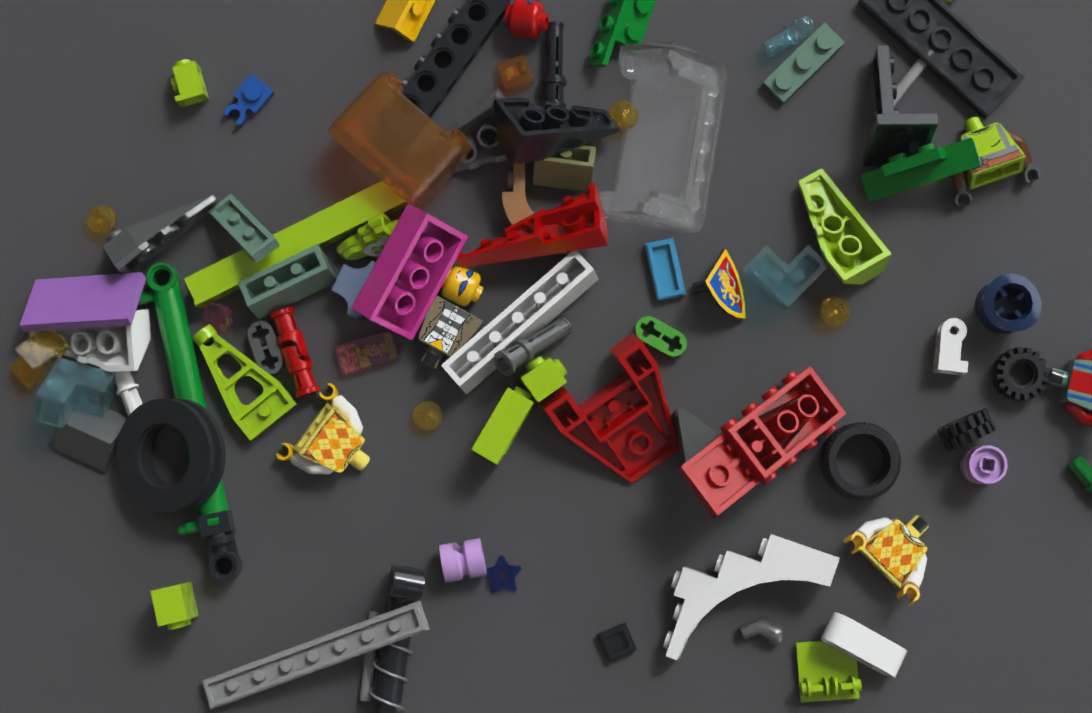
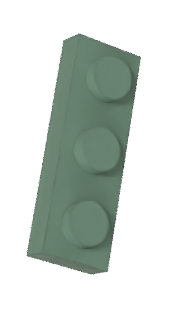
M824 22L762 85L783 105L845 42Z
M232 194L208 210L211 217L255 263H258L280 246L276 238Z

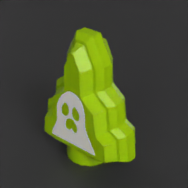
M383 212L375 215L368 220V223L359 228L356 234L345 239L337 247V253L346 260H357L366 256L379 258L399 219L391 221Z

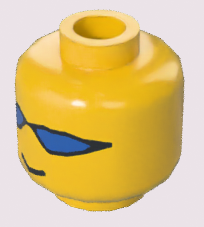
M456 264L451 268L441 286L442 297L460 307H466L470 301L476 303L484 287L479 285L481 275L468 267L461 268L459 264Z

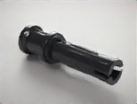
M551 21L546 30L545 76L541 79L544 92L543 103L540 105L544 106L545 102L549 101L555 102L557 107L566 109L564 87L567 85V80L563 76L564 23Z

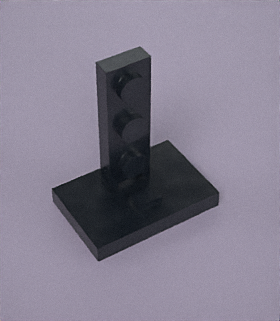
M877 46L872 60L877 115L863 154L864 167L888 164L889 157L901 153H906V157L918 154L916 148L930 144L938 126L937 113L899 114V109L894 108L893 100H896L897 84L892 82L891 78L895 70L894 57L889 55V46Z

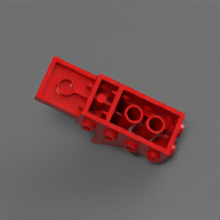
M811 366L799 374L794 370L781 380L784 385L780 389L773 386L761 395V398L764 400L762 403L757 405L754 401L740 412L743 415L740 420L736 421L733 417L720 427L722 432L717 438L676 469L712 518L720 515L759 482L764 486L777 476L775 471L779 467L786 469L798 459L796 454L802 450L805 453L818 443L815 438L820 434L823 437L830 434L838 427L835 422L847 414Z

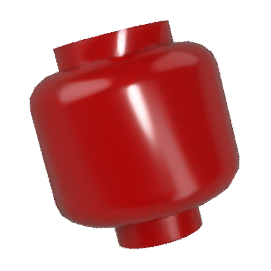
M515 0L512 5L509 4L507 6L504 25L509 29L511 35L533 40L538 38L542 31L547 30L549 14L545 13L544 6L540 2Z

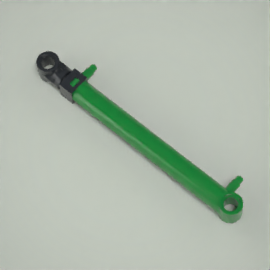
M156 263L148 269L146 274L147 283L151 287V291L141 293L138 305L154 302L174 398L194 401L207 410L180 286L181 276L169 264ZM162 272H169V283L160 286L158 284L159 275ZM183 435L184 445H185L186 454H187V459H188V463H189V459H190L189 447H188V443H187V441H186V439H185V437H184V435ZM221 479L211 497L198 506L200 515L197 517L198 520L179 526L178 533L180 535H189L201 532V537L213 536L214 538L205 540L209 558V572L211 576L219 581H228L236 578L241 573L243 562L238 554L234 533L225 535L226 532L236 529L232 511L228 508L224 485ZM224 557L229 558L232 562V570L229 574L223 573L219 568V562Z

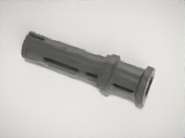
M561 317L528 339H517L512 343V347L505 351L499 350L494 354V363L497 369L503 375L510 376L516 371L517 367L522 364L528 365L533 361L537 353L572 332L570 330L572 329L570 322L566 318Z

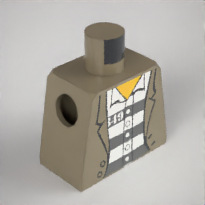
M436 295L426 314L418 337L419 341L428 345L421 362L436 369L444 355L451 357L480 331L484 321Z

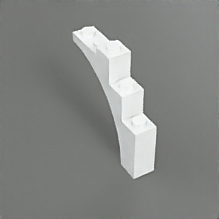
M770 534L769 539L763 538L758 555L763 556L761 562L727 550L725 556L719 555L714 571L719 572L718 578L686 566L683 567L682 572L676 571L671 587L675 588L674 596L685 600L683 604L678 602L673 620H676L677 624L674 632L668 631L663 648L668 649L666 657L678 660L689 636L702 618L717 604L736 592L760 583L779 580L809 581L830 587L840 558Z

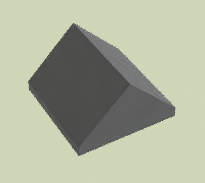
M77 394L57 419L52 448L107 472L116 452L119 433L128 417Z
M677 409L673 412L681 463L684 464L710 444L718 433L686 410Z

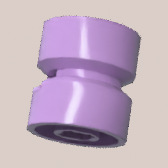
M991 445L968 449L962 455L960 461V470L963 476L974 484L996 483L1004 477L1008 468L1005 454L999 448Z
M481 538L466 540L462 546H459L456 542L439 545L445 583L462 580L464 575H468L470 578L487 576Z

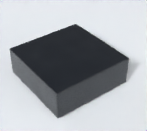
M626 622L598 633L610 661L637 650Z

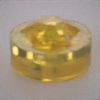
M617 101L608 111L619 125L620 131L632 129L638 121V111L628 101Z
M101 204L92 207L86 217L88 227L95 234L103 235L110 233L117 226V214L109 205Z
M831 296L821 303L819 316L827 325L838 327L848 320L850 307L842 298Z
M431 401L421 402L415 407L413 412L415 424L425 431L436 429L443 419L441 408Z

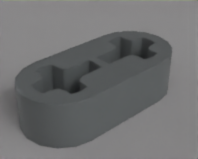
M265 321L252 323L247 334L256 364L270 375H277L283 370L285 360L277 341L276 332L273 326ZM259 327L269 330V334L265 336L267 346L263 347L262 341L254 338V335L258 333L257 328ZM266 350L270 351L272 357L278 358V362L274 364L275 369L273 370L263 365V362L267 361Z

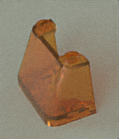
M386 71L380 72L337 117L328 131L335 140L403 200L412 205L429 202L473 147L467 143L468 138L457 129L453 131L443 130L402 94L404 91L401 86L402 80L396 74L390 71L388 73Z

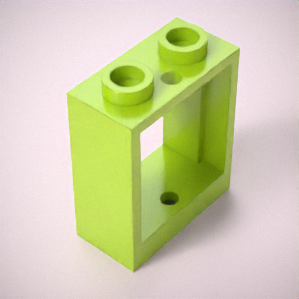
M518 386L514 390L508 387L471 450L499 466L534 406V402L530 400L531 394Z

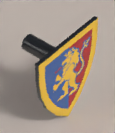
M725 248L721 251L705 279L694 282L692 289L695 294L708 291L716 305L726 314L733 318L746 319L745 300L740 278Z

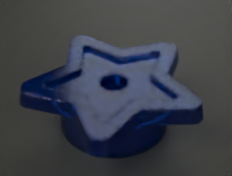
M500 555L494 567L486 568L487 576L492 580L491 592L495 593L502 588L516 591L517 587L514 578L521 571V567L509 565L504 556ZM500 573H505V578H501Z

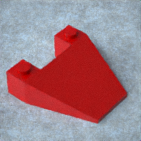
M632 333L609 349L624 371L621 376L580 405H577L564 386H561L538 402L560 433L630 483H634L680 450L657 362L642 340Z

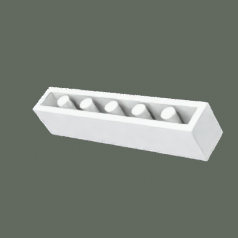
M572 251L441 366L467 395L497 369L494 363V354L499 350L505 351L512 347V343L517 339H528L543 329L599 280L595 270L578 251Z

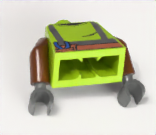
M972 117L965 121L963 126L967 133L960 136V141L968 138L974 139L981 160V166L952 175L953 187L957 188V192L952 197V202L956 207H959L958 197L961 194L966 196L967 205H970L972 202V195L966 191V186H969L971 190L1019 173L1018 177L1021 183L1030 184L1027 176L1029 171L1032 173L1034 180L1040 178V170L1037 167L1031 166L1033 160L1026 141L1010 130H1005L1000 123H993L984 127L979 117Z

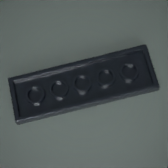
M859 0L857 2L860 7L917 59L924 61L929 70L984 120L1025 78L1016 67L942 0ZM932 49L934 53L929 56L928 53Z

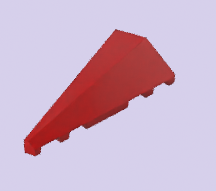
M596 184L588 185V191L574 199L570 195L563 198L564 204L552 210L546 211L542 209L505 228V234L492 241H489L488 238L480 241L481 247L469 253L463 254L461 251L456 259L459 266L467 268L608 246L607 223Z

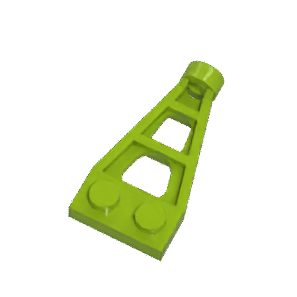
M211 324L202 328L192 337L203 353L232 419L250 441H253L298 405L280 381L220 337ZM214 339L212 345L206 346V344H208L211 340ZM225 354H230L241 365V370L230 379L223 375L217 364L218 359ZM244 376L252 377L263 386V393L249 405H243L235 392L236 382Z

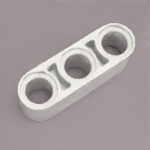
M833 612L821 637V640L890 678L896 677L907 653V650L837 612Z

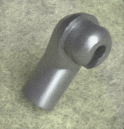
M764 617L739 626L744 640L760 634L768 638L771 644L777 645L784 639L783 628L778 623Z

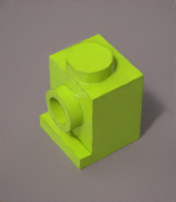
M184 59L173 64L174 67H172L175 76L170 77L175 94L180 93V95L174 96L178 105L183 108L209 100L202 72L196 61Z

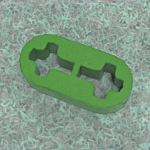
M645 316L636 323L635 335L644 344L658 352L674 358L682 355L686 350L687 340L685 336L662 321L651 316ZM653 323V330L660 334L659 338L652 334H649L647 338L642 335L643 330L640 328L641 324ZM664 336L670 340L678 337V344L681 346V349H674L673 352L669 351V344L661 340Z

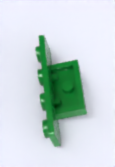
M608 0L605 15L599 22V32L596 41L590 48L588 66L592 68L606 67L615 43L632 52L639 51L656 0Z
M968 138L936 148L934 143L916 148L918 154L906 157V153H901L889 157L888 164L861 175L868 201L872 202L981 166V160L974 139Z

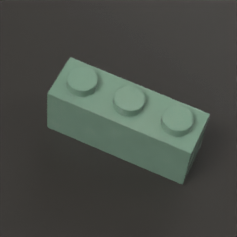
M316 244L239 281L238 284L248 308L258 319H261L334 284L337 278L327 256L320 246Z

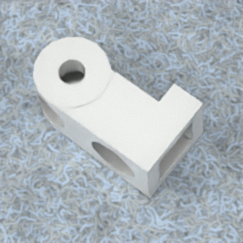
M950 318L938 326L932 372L960 376L968 372V361L960 360L962 340L967 334V327L961 319Z

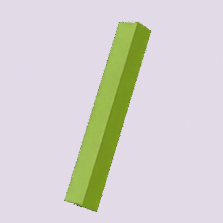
M391 176L273 234L280 246L258 263H255L244 250H241L184 278L194 299L195 306L201 309L239 290V281L316 244L322 249L358 231L375 215L383 212L389 216L405 208L408 202L403 197L394 177Z

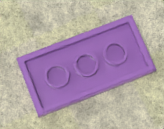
M142 272L36 279L19 326L24 332L132 325L146 278Z

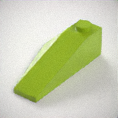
M821 168L799 180L798 187L825 262L843 284L862 285L885 272L891 252L825 171Z

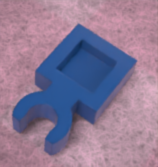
M251 73L233 94L239 101L236 104L227 106L223 114L228 118L233 112H239L240 117L235 124L241 127L247 121V113L251 110L257 115L274 96L275 92Z

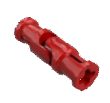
M288 307L275 311L269 316L275 322L279 334L277 341L285 360L288 375H292L297 390L295 393L297 399L321 391V389L315 383L311 370L313 364L308 355L306 342L302 330H298L293 315L295 309L294 307Z

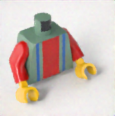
M1091 349L1079 353L1074 360L1068 361L1065 371L1051 367L1050 373L1047 375L1050 378L1049 383H1047L1048 385L1061 388L1059 401L1065 404L1066 411L1079 424L1092 427Z

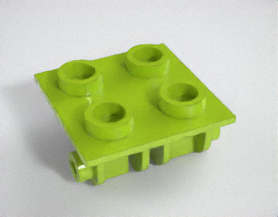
M823 641L796 642L800 702L860 699L859 691L862 690L861 679H858L857 660Z

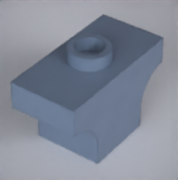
M372 260L366 267L361 269H355L343 264L331 290L334 294L343 297L347 301V315L358 321H361L363 315L351 307L376 263Z

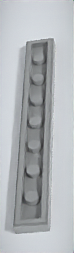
M417 601L202 680V685L209 707L214 709L428 631L430 628L421 601Z

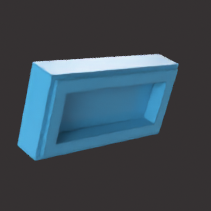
M674 238L645 243L644 246L656 300L661 301L686 295Z

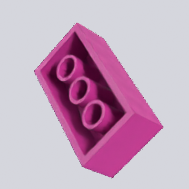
M407 204L351 308L369 320L413 340L469 236L428 213Z

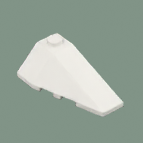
M149 309L136 310L132 325L29 331L30 345L57 355H65L77 359L78 362L84 364L89 363L98 366L100 369L108 372L137 371L151 339Z

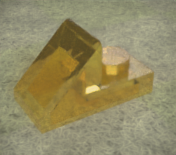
M55 330L40 331L15 348L20 356L11 365L10 369L28 389L35 388L70 346Z

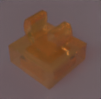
M524 54L497 63L506 93L534 83Z

